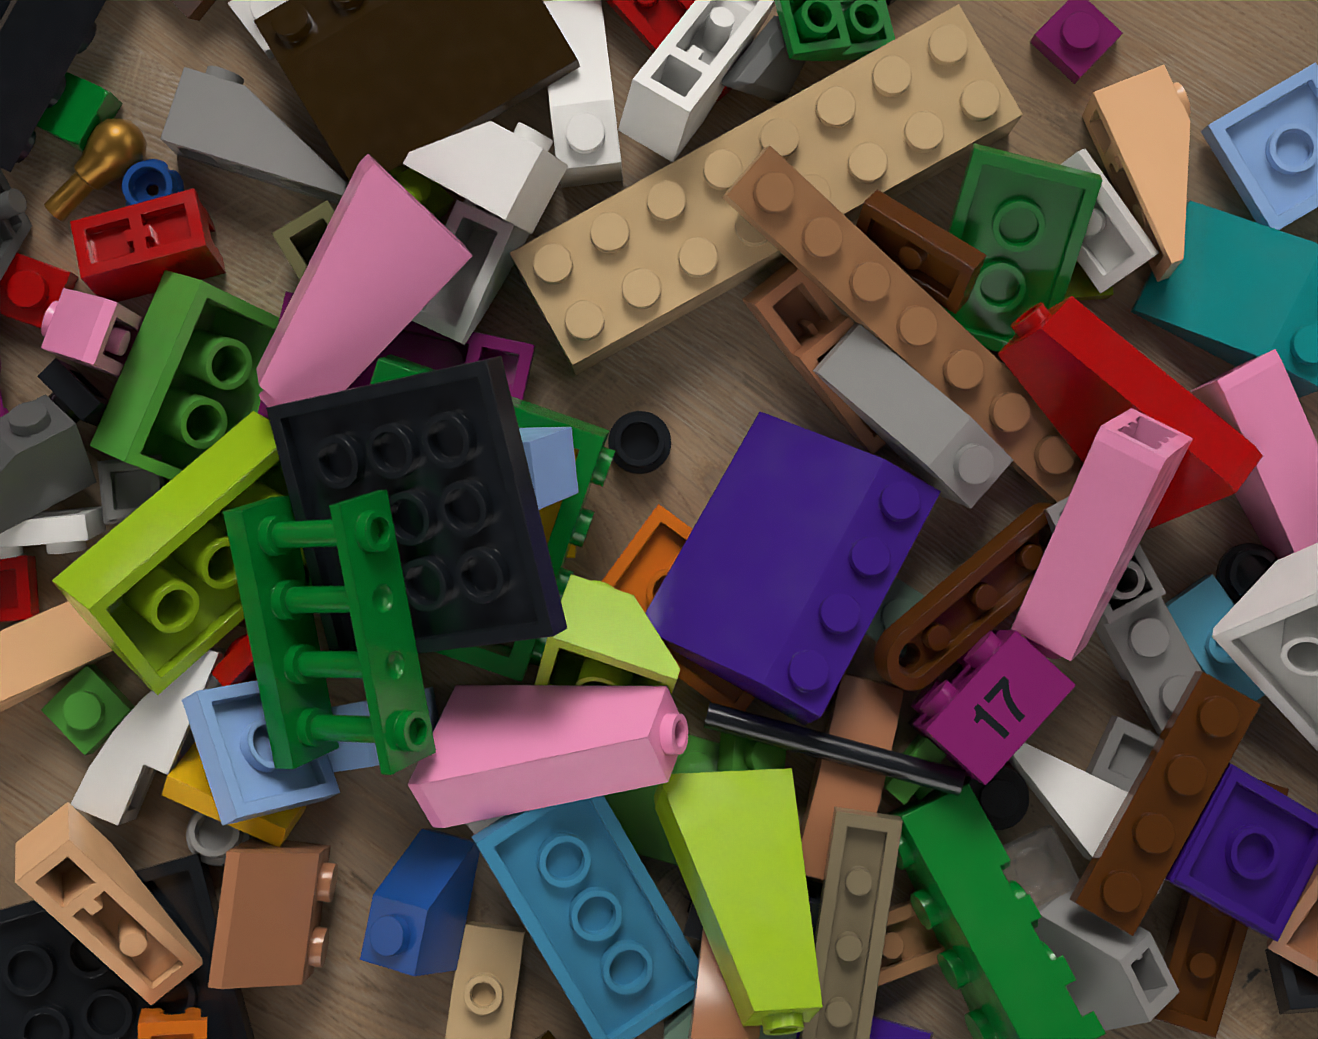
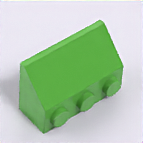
M165 270L90 446L123 462L172 480L252 411L258 413L261 400L259 394L263 389L259 386L256 368L278 326L279 317L202 280ZM161 454L162 461L150 457L149 455Z

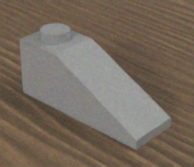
M207 66L205 73L184 67L160 138L176 155L320 200H328L333 204H339L348 184L256 95L243 85L244 79L241 76L217 66Z
M854 323L813 370L927 484L941 491L939 494L941 497L972 508L1013 461L972 417L858 323Z

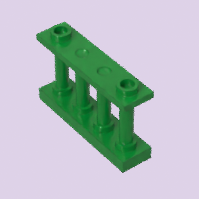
M376 490L329 505L332 519L295 521L289 496L269 497L223 511L275 768L295 769L338 749V742L375 743L380 771L383 775H392L436 753L387 490ZM337 546L345 586H308L300 548ZM313 613H350L357 651H320ZM326 678H363L370 716L333 715Z

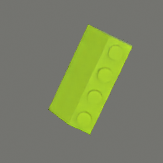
M252 411L52 580L84 621L156 695L165 690L244 619L223 511L269 497L289 496L269 419ZM300 548L303 559V565H305L306 559L303 548Z

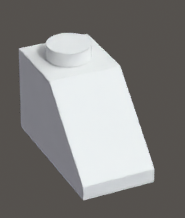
M492 121L410 151L403 162L404 165L530 234L533 233L568 167L566 163L548 152L553 140L521 122H518L514 132H511Z

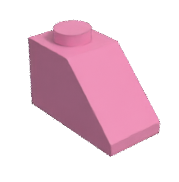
M63 288L59 301L52 302L44 315L41 333L45 338L41 348L59 357L119 378L144 318L115 301Z

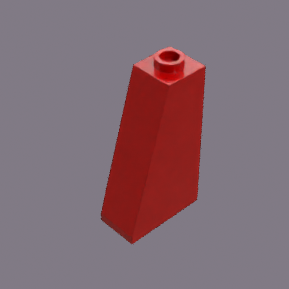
M1073 296L1068 297L1050 309H1047L1040 302L1023 313L1011 324L1010 327L1016 334L998 353L999 357L1083 463L1100 426L1130 408L1193 438L1146 530L1237 493L1263 457L1253 443Z

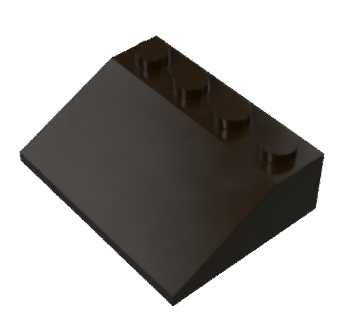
M288 0L254 20L270 50L349 180H351L359 162L367 154L394 178L410 168L403 164L410 151L486 123L580 67L577 57L543 0Z

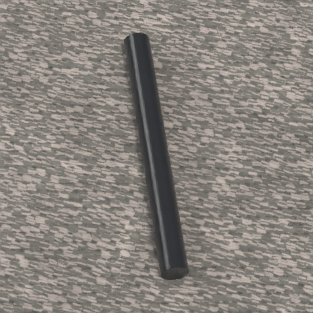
M710 702L704 728L957 796L962 791L965 770L712 702Z

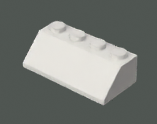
M1315 543L1275 561L1213 628L1212 638L1318 751V543Z

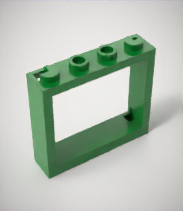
M390 354L378 359L370 384L429 372L435 369ZM511 396L519 428L572 427L573 445L575 449L579 450L575 462L579 493L562 500L547 545L560 599H562L570 575H574V571L563 568L570 546L572 544L580 548L583 547L595 511L584 508L591 484L604 486L615 454V450L604 447L610 430ZM310 575L307 581L308 586H312ZM547 637L515 641L513 648L498 643L436 651V653L522 682L530 664L540 666Z

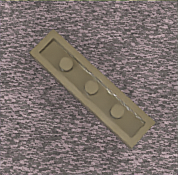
M834 806L814 937L823 1007L810 1022H804L805 1029L800 1031L799 1039H870L903 823L900 816Z

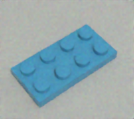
M604 795L505 815L471 836L592 1039H634L693 999L698 958L683 935L681 928Z

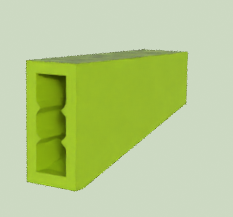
M792 768L671 774L669 782L658 784L654 794L655 810L742 1026L763 1025V1033L765 1035H787L803 1031L805 1029L804 1022H810L823 1005Z

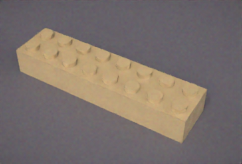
M958 4L510 252V256L575 375H578L786 259L776 247L722 198L764 148L768 146L774 148L839 211L853 222L859 218L864 201L877 189L893 199L968 158L973 143L989 146L1009 135L1023 114Z

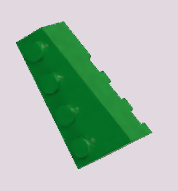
M963 784L959 796L933 790L921 800L915 799L886 813L887 815L900 816L903 821L896 866L900 870L906 869L916 891L910 895V899L918 919L926 929H933L938 942L945 948V951L937 955L938 963L951 987L955 990L960 989L970 1011L964 1015V1019L972 1038L1097 1039L1105 1035L1106 1032L1095 1012L1092 1011L1082 1016L1069 994L1066 985L1076 981V978L1064 956L1056 957L1049 946L1039 939L1034 930L1038 927V919L1042 916L1030 894H1027L1018 882L1006 879L1003 870L1010 867L1011 860L970 785Z

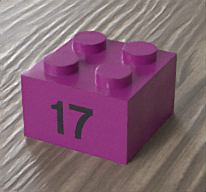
M992 630L985 634L957 660L960 666L947 680L941 682L936 678L920 692L911 704V707L917 713L908 724L921 736L928 738L946 754L945 758L956 768L965 770L966 776L985 785L1076 686L1016 630Z

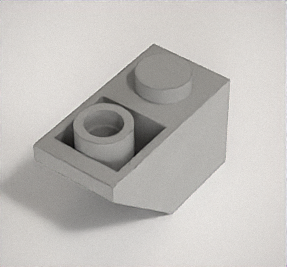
M1072 887L1060 889L1037 908L1042 917L1038 919V927L1035 931L1039 939L1049 946L1056 957L1064 956L1072 970L1076 981L1066 985V988L1080 1014L1084 1016L1094 1011L1105 1031L1150 1022L1180 992L1151 933L1139 926L1134 936L1071 901L1069 898L1074 891Z

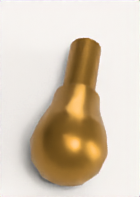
M106 119L98 124L88 138L82 156L74 165L75 172L44 203L49 213L63 222L94 189H103L110 182L123 177L131 166L143 161L146 157L147 142L138 126L125 119Z

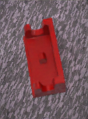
M194 188L70 221L80 277L96 296L120 302L154 293L165 270L199 280L226 273L223 257L218 248L215 247L210 235L211 232L216 231L209 213L200 202L198 193Z

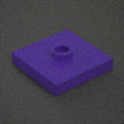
M1228 763L1165 880L1261 935L1278 942L1318 863V814L1233 764Z

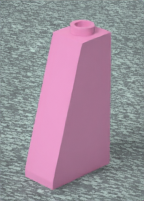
M369 154L359 162L256 368L258 383L263 389L259 397L267 407L346 390L472 257L466 246Z
M1276 349L1242 363L1189 391L1253 443L1263 455L1237 493H1235L1237 500L1263 546L1271 550L1279 560L1318 543V443Z
M1133 408L1100 426L1011 628L1025 636L1026 640L1045 657L1052 659H1061L1063 657L1072 661L1086 647L1193 438Z
M456 685L433 731L436 753L418 762L408 782V786L432 827L446 828L667 783L678 755L683 754L687 747L688 725L685 716L679 714L668 686Z

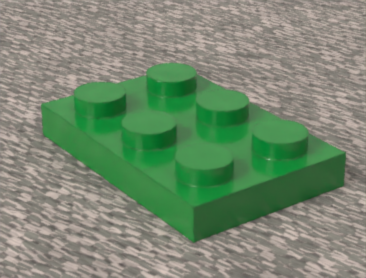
M973 143L948 232L987 256L968 301L956 314L945 307L943 308L986 349L1000 352L1016 334L1010 327L1011 324L1031 307L1042 302L1047 309H1050L1065 299L1103 181L1101 175Z

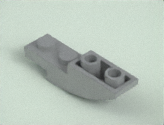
M1069 496L1044 509L1052 534ZM1138 544L1095 630L1120 678L1129 681L1155 731L1160 736L1195 671L1202 670L1161 597L1166 594L1165 589L1140 544Z

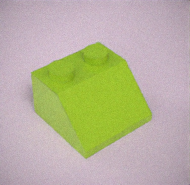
M571 574L561 599L568 629L553 637H547L534 685L668 686L672 694L680 667L635 596L617 590L605 582L590 581Z

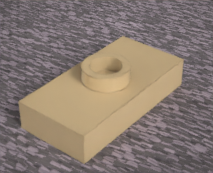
M466 920L457 969L454 971L445 1039L512 1038L526 928Z

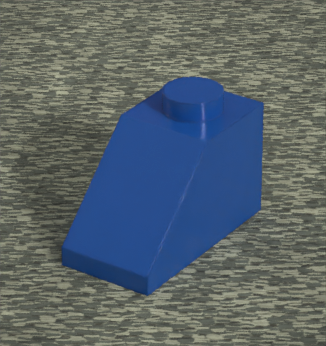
M423 828L419 831L373 894L360 960L414 977L457 969L480 854L473 840L429 828Z

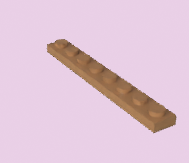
M771 146L764 148L722 198L856 323L862 325L972 417L1013 459L1010 465L1049 502L1055 504L1070 496L1084 463L1014 374Z

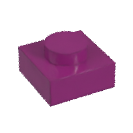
M1068 0L1034 34L1030 43L1075 84L1113 46L1123 33L1089 0Z

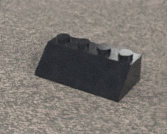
M0 0L1 169L11 172L15 163L23 161L31 152L36 140L34 129L45 109L54 106L61 98L67 83L64 75L76 54L82 53L92 42L97 30V25L94 21L106 0Z

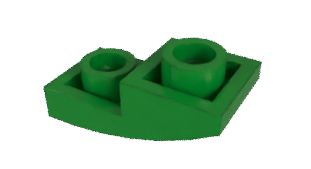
M774 0L789 59L801 61L855 60L895 40L886 0Z

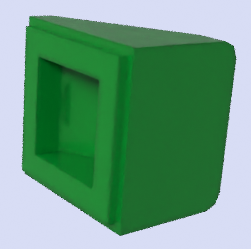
M66 72L64 76L67 83L61 98L54 106L45 109L37 127L83 152L88 138L95 127L106 119H114L123 103L108 90Z

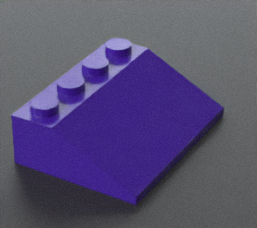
M760 411L645 614L668 648L805 726L821 718L941 491L886 459Z

